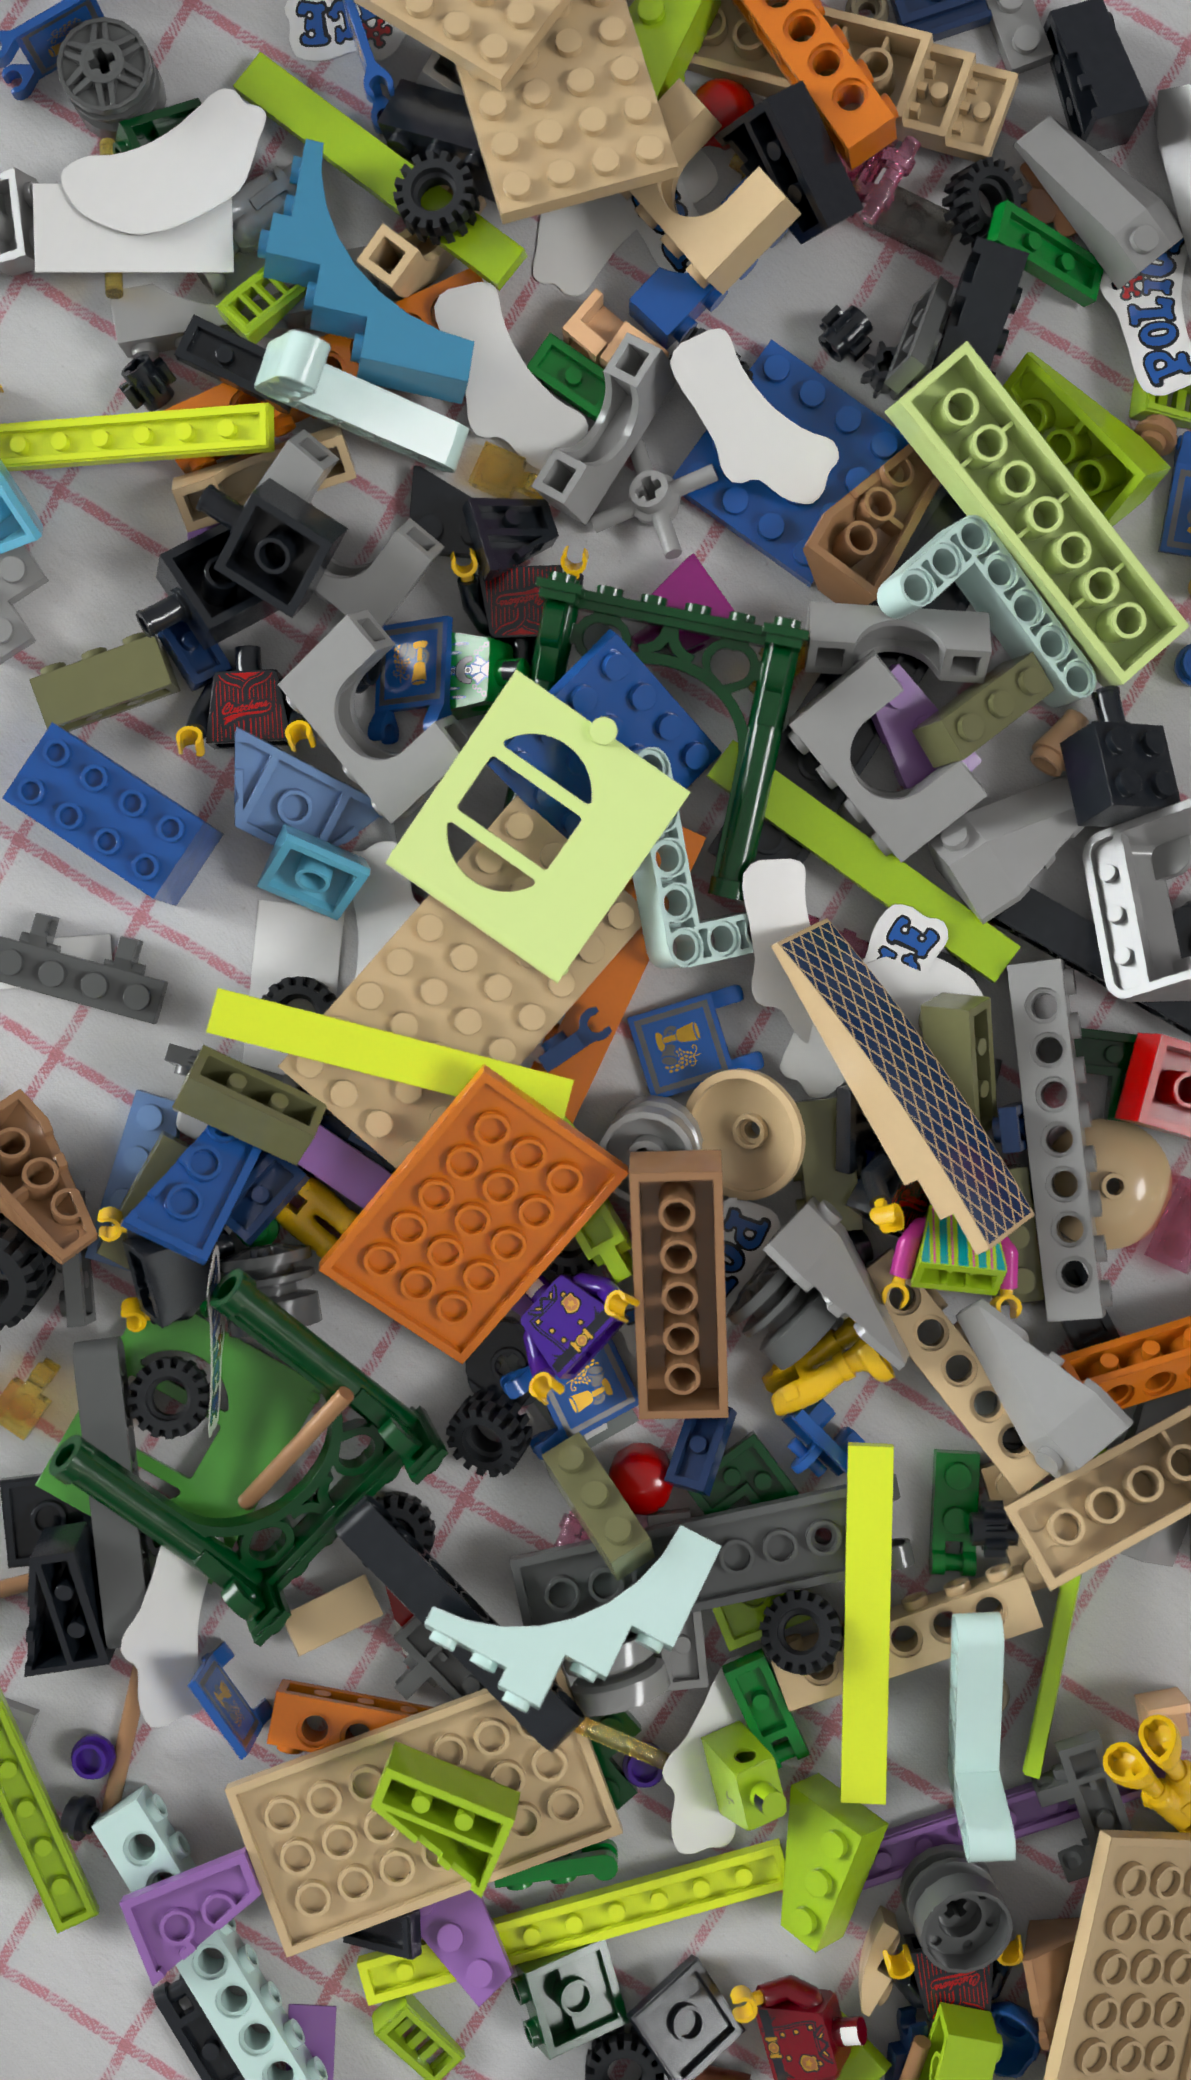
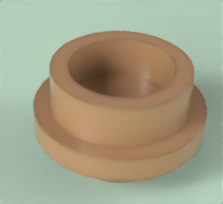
M1149 415L1140 421L1134 429V432L1141 436L1160 456L1170 454L1177 444V427L1170 418L1164 415Z

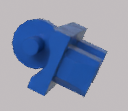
M824 1399L797 1412L787 1414L781 1420L797 1436L787 1445L797 1456L790 1466L797 1475L809 1468L818 1478L822 1476L827 1468L817 1458L836 1476H840L844 1472L847 1474L848 1442L865 1443L848 1426L843 1427L833 1439L823 1430L836 1414L834 1409Z

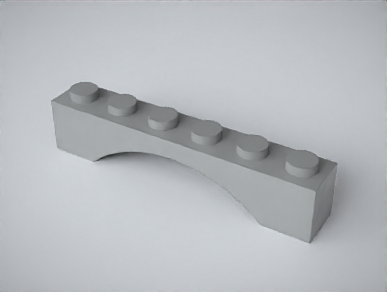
M366 246L346 249L355 265L380 291L379 281L364 271L356 262ZM154 284L109 291L117 342L128 358L133 357L135 359L140 355L147 354L150 359H154L159 356V352L176 350L193 314L238 335L221 318L216 309V304L199 303L178 297ZM277 292L272 296L277 300L282 294ZM305 296L264 337L277 338L287 333L290 329L302 327L312 330L310 329L312 311L304 309ZM263 299L254 301L263 311L269 307ZM247 307L240 312L249 322L256 317Z

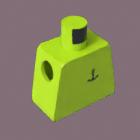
M740 1720L701 1737L721 1815L747 1831L757 1829L785 1815L787 1801L783 1795L775 1759Z

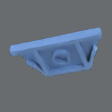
M237 727L234 748L235 827L274 846L283 824H287L339 847L359 835L358 832L376 819L382 818L372 807L371 799L366 793Z

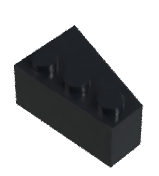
M1087 0L1050 11L1043 28L1053 52L1050 66L1068 129L1098 152L1127 144L1149 103L1117 33L1113 15L1111 12H1108L1103 0Z
M401 78L395 89L394 96H391L377 121L387 146L409 161H412L411 158L417 154L421 162L427 160L426 151L434 150L437 159L440 158L441 150L449 152L452 160L455 155L462 159L464 166L467 165L479 195L496 203L465 97Z
M803 80L764 99L714 135L722 147L729 144L743 161L740 169L747 178L760 167L799 210L801 215L788 229L801 245L864 209Z

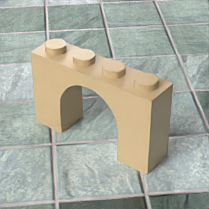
M679 78L658 100L679 166L678 177L621 192L620 194L627 201L632 195L637 199L640 204L634 209L636 213L652 230L657 225L663 229L665 234L660 238L661 242L677 259L683 254L689 259L691 264L686 270L703 289L711 284L723 295L788 229L801 213L765 172L758 167L714 211L696 217L678 214L675 192L680 174L695 154L722 127L719 121Z

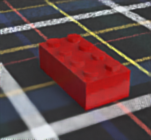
M1138 1033L1115 1118L1191 1140V1043L1164 1034Z

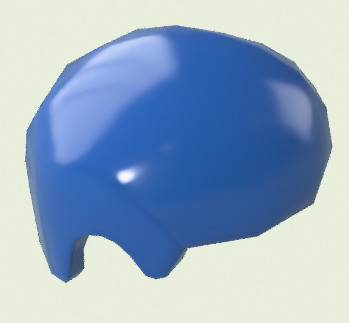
M1011 2001L991 2003V2013L997 2033L1001 2034L1003 2041L1002 2055L999 2062H996L994 2074L999 2077L1019 2078L1024 2075L1030 2064L1036 2061L1040 2053L1039 2024L1027 2009Z

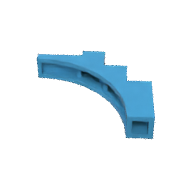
M306 139L303 156L294 155L289 183L297 185L295 196L286 195L283 214L273 212L270 231L261 229L257 257L265 259L263 277L307 287L304 309L312 311L310 329L354 339L350 361L359 363L358 378L377 386L462 404L469 381L474 341L440 331L408 314L383 295L355 265L337 235L326 206L322 180L324 143Z

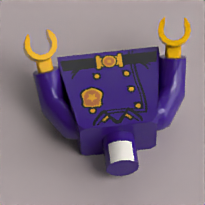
M583 1272L574 1277L562 1274L551 1284L541 1274L525 1292V1295L533 1302V1305L520 1319L525 1329L523 1341L532 1375V1380L529 1384L530 1394L545 1406L549 1404L546 1397L551 1388L561 1395L565 1391V1387L555 1379V1374L559 1379H574L619 1329L628 1323L630 1317L624 1313L625 1308L628 1304L638 1307L639 1300L626 1294L612 1279Z

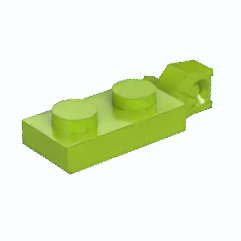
M607 1198L579 1230L575 1238L588 1261L593 1259L598 1267L606 1264L616 1283L633 1275V1260L628 1251L632 1248L630 1235Z

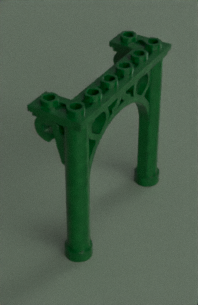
M550 571L549 578L537 576L535 586L539 589L538 596L544 604L529 679L549 691L567 673L572 644L575 645L577 652L581 656L588 651L584 645V634L594 624H603L617 628L621 633L622 640L631 648L632 636L628 626L622 621L627 620L662 627L660 634L655 640L647 644H638L639 652H634L644 665L664 666L690 675L713 691L729 711L737 732L738 758L713 875H711L708 893L744 901L742 889L743 873L756 859L797 661L801 648L806 646L810 631L802 630V622L791 618L775 616L773 624L764 622L762 626L755 624L756 616L730 611L727 619L712 616V608L700 604L685 603V608L682 610L667 607L668 599L660 596L641 594L640 601L623 598L624 590L611 586L597 585L596 592L588 591L582 585H579L580 581L576 580L577 576L567 573ZM579 611L593 613L584 617L576 624ZM679 631L720 639L711 643L704 651L701 658L703 669L692 663L695 655L688 653L682 647L679 640ZM669 643L670 649L675 656L656 652L661 651ZM749 645L763 648L761 661L758 660L756 652ZM720 650L743 653L750 663L748 675L742 680L723 685L711 671L710 661L713 655ZM756 681L748 724L746 725L744 716L732 693L746 689ZM507 787L503 810L517 796L509 787Z
M234 1269L226 1274L212 1292L210 1305L312 1383L324 1396L326 1402L341 1386L349 1388L354 1394V1400L348 1407L364 1419L355 1418L343 1422L341 1412L327 1427L325 1441L316 1461L297 1485L273 1503L254 1512L235 1517L211 1518L188 1512L79 1435L69 1437L60 1445L50 1461L49 1474L65 1485L74 1484L214 1581L223 1589L220 1594L225 1603L235 1614L246 1620L253 1642L261 1647L272 1635L281 1631L287 1619L292 1615L283 1589L294 1578H298L305 1572L312 1559L324 1547L331 1545L336 1540L338 1535L334 1528L365 1495L374 1497L385 1484L392 1482L397 1477L403 1466L411 1481L418 1485L428 1474L438 1469L448 1451L423 1407L419 1406L415 1409L411 1406L408 1408L260 1291L252 1277L241 1269ZM358 1435L371 1437L370 1444L358 1457L350 1460L339 1457L341 1442ZM334 1466L337 1473L344 1476L328 1492L329 1485L334 1479L331 1473V1468ZM308 1513L294 1528H292L290 1520L286 1517L291 1514L292 1518L295 1519L301 1514ZM270 1527L282 1530L279 1539L268 1549L254 1551L249 1548L255 1531ZM238 1536L237 1544L239 1549L234 1551L216 1537Z

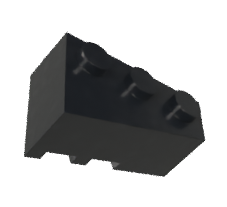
M977 237L962 270L951 304L952 309L947 317L930 372L966 341H968L990 370L994 355H1002L1010 330L1005 329L1004 326L1008 314L1014 315L1023 288L1018 287L1029 256L1028 252Z
M87 1521L44 1528L29 1558L27 1607L30 1608L29 1625L26 1630L28 1652L24 1677L109 1665L116 1648L109 1649L106 1644L95 1546Z

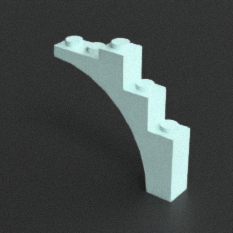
M680 1525L663 1555L637 1583L609 1603L576 1618L541 1626L502 1627L466 1620L433 1606L424 1624L426 1629L432 1631L429 1639L439 1646L452 1652L457 1645L473 1653L470 1659L472 1663L494 1674L497 1667L505 1670L498 1683V1689L505 1692L502 1698L504 1702L527 1713L530 1706L540 1710L564 1659L572 1663L569 1669L570 1672L590 1683H594L596 1677L604 1681L606 1680L629 1631L637 1634L635 1642L657 1654H660L662 1648L671 1652L721 1546Z

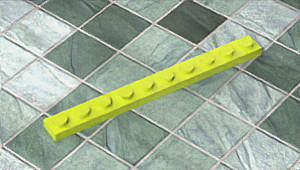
M777 1838L492 1918L491 1920L495 1923L511 1966L783 1890L785 1857L780 1840ZM421 1938L422 1954L413 1960L375 1951L358 1956L356 1963L368 2006L453 1983L457 1980L423 1938Z

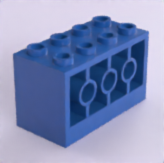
M53 722L2 797L3 800L151 898L177 906L224 835V833L114 760Z

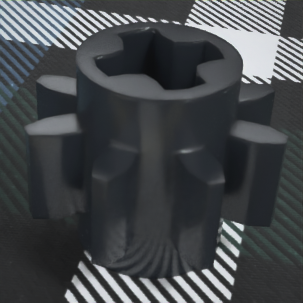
M835 305L821 319L823 323L819 327L824 332L818 337V340L825 352L835 361L841 362L848 355L855 363L870 349L869 345L872 343V340L868 335L873 331V326L868 317L859 308L851 305L843 312L838 305Z
M880 341L877 346L876 357L867 353L864 355L862 364L871 370L862 374L860 382L861 384L870 383L874 389L873 398L875 399L880 393H889L893 400L897 399L898 394L885 385L884 382L898 345L896 348L886 347L885 343ZM886 365L888 371H880L881 366ZM911 380L906 387L910 388L913 381Z
M147 354L140 355L130 361L121 372L126 382L120 385L119 388L136 410L144 405L149 412L156 411L166 405L175 394L170 384L175 382L177 378L161 357L152 361Z
M982 1500L979 1512H970L971 1546H981V1550H984V1557H1006L1008 1546L1018 1545L1019 1535L1003 1509V1500Z

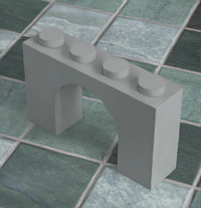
M303 429L286 442L255 489L271 478L311 504L316 491L339 458ZM409 518L395 531L374 561L363 565H350L332 558L314 590V594L320 600L333 604L345 615L367 609L383 628L445 547Z
M366 609L347 614L277 685L286 694V700L290 707L297 713L302 714L312 726L317 740L324 747L330 749L343 764V771L347 777L359 784L369 796L374 810L393 824L411 815L431 796L469 740L470 735L457 719L450 715L432 723L403 752L384 750L365 736L355 715L354 698L356 689L363 676L395 645Z
M872 650L789 718V726L793 730L788 733V736L803 755L810 751L821 764L816 768V771L831 789H834L837 785L849 798L844 802V805L857 822L861 823L866 819L876 833L871 838L883 854L888 856L894 853L902 863L988 795L982 784L962 760L940 766L918 784L900 791L877 789L859 777L850 760V750L855 734L863 723L904 691L901 683L877 653Z

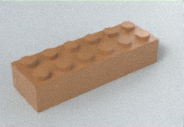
M721 1149L630 1152L629 1188L634 1298L640 1302L639 1306L635 1307L639 1420L729 1418Z

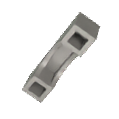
M627 332L603 370L606 386L605 397L595 424L587 435L575 445L568 448H555L532 484V487L552 507L584 525L590 520L677 381L670 365L671 361L660 348Z
M812 601L809 604L805 630L810 631L805 646V672L843 675L874 650L876 653L899 652L913 656L929 666L939 681L984 683L992 653L990 619L987 612L920 608L901 619H893L885 615L880 607L875 605Z

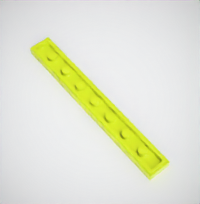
M269 402L0 424V459L9 472L275 452L274 407Z
M217 988L206 1033L456 1097L485 1064L563 1120L574 1082L573 1079L221 988Z
M848 1442L841 1803L886 1805L894 1445L888 1443Z

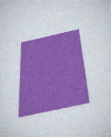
M289 2004V2019L293 2018L299 2023L305 2036L304 2044L312 2057L317 2056L321 2059L326 2068L328 2080H333L337 2006ZM286 2063V2071L291 2070L292 2067Z

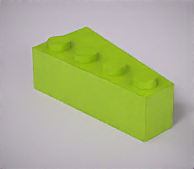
M940 2002L928 2035V2039L931 2041V2048L919 2080H992L996 2062H999L1003 2049L1002 2036L1000 2033H997L992 2013L990 2011Z

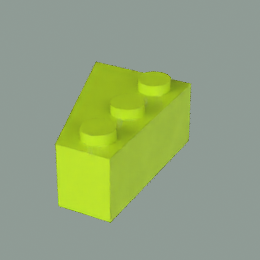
M635 0L628 7L657 100L679 78L685 82L684 74L694 53L698 54L721 6V0Z
M395 1741L379 1779L370 1807L414 1844L419 1841L438 1857L437 1862L447 1871L450 1868L456 1871L471 1884L470 1890L482 1898L515 1822L521 1792Z
M820 1773L791 1785L780 1924L815 1953L844 1936L889 1825L888 1822L863 1804L841 1803L840 1788Z

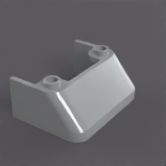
M1190 798L1099 831L1087 840L1083 848L1082 858L1105 984L1112 995L1127 1002L1191 1001V956L1181 959L1166 880L1184 874L1191 867Z

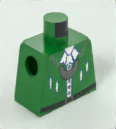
M452 632L450 708L452 715L458 721L486 714L516 670L529 678L530 667L527 660L524 658L513 659L512 646L499 640Z

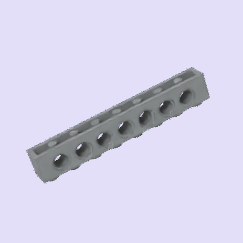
M1061 958L1007 965L1047 1322L1103 1318L1106 1315L1105 1307L1113 1306L1110 1279L1102 1280L1100 1262L1108 1261L1105 1235H1097L1095 1217H1102V1203L1100 1191L1091 1189L1090 1172H1097V1160L1094 1145L1086 1146L1084 1128L1092 1127V1117L1089 1100L1081 1101L1079 1083H1087L1084 1056L1076 1057L1074 1039L1082 1038L1079 1012L1071 1013L1069 995L1077 993L1074 969H1066L1065 961ZM1043 995H1052L1057 1001V1011L1048 1019L1038 1018L1034 1011L1036 1000ZM1055 1038L1061 1043L1063 1052L1058 1061L1047 1064L1041 1059L1039 1048L1045 1040ZM1054 1082L1062 1083L1068 1092L1066 1102L1058 1108L1050 1107L1044 1098L1045 1089ZM1059 1126L1066 1127L1073 1136L1072 1146L1065 1152L1054 1150L1049 1142L1050 1133ZM1061 1171L1073 1173L1078 1180V1189L1070 1197L1059 1194L1055 1189L1054 1180ZM1065 1216H1074L1081 1221L1083 1234L1079 1240L1070 1241L1061 1235L1059 1225ZM1079 1261L1087 1267L1089 1276L1085 1284L1074 1285L1066 1279L1064 1269L1068 1262Z

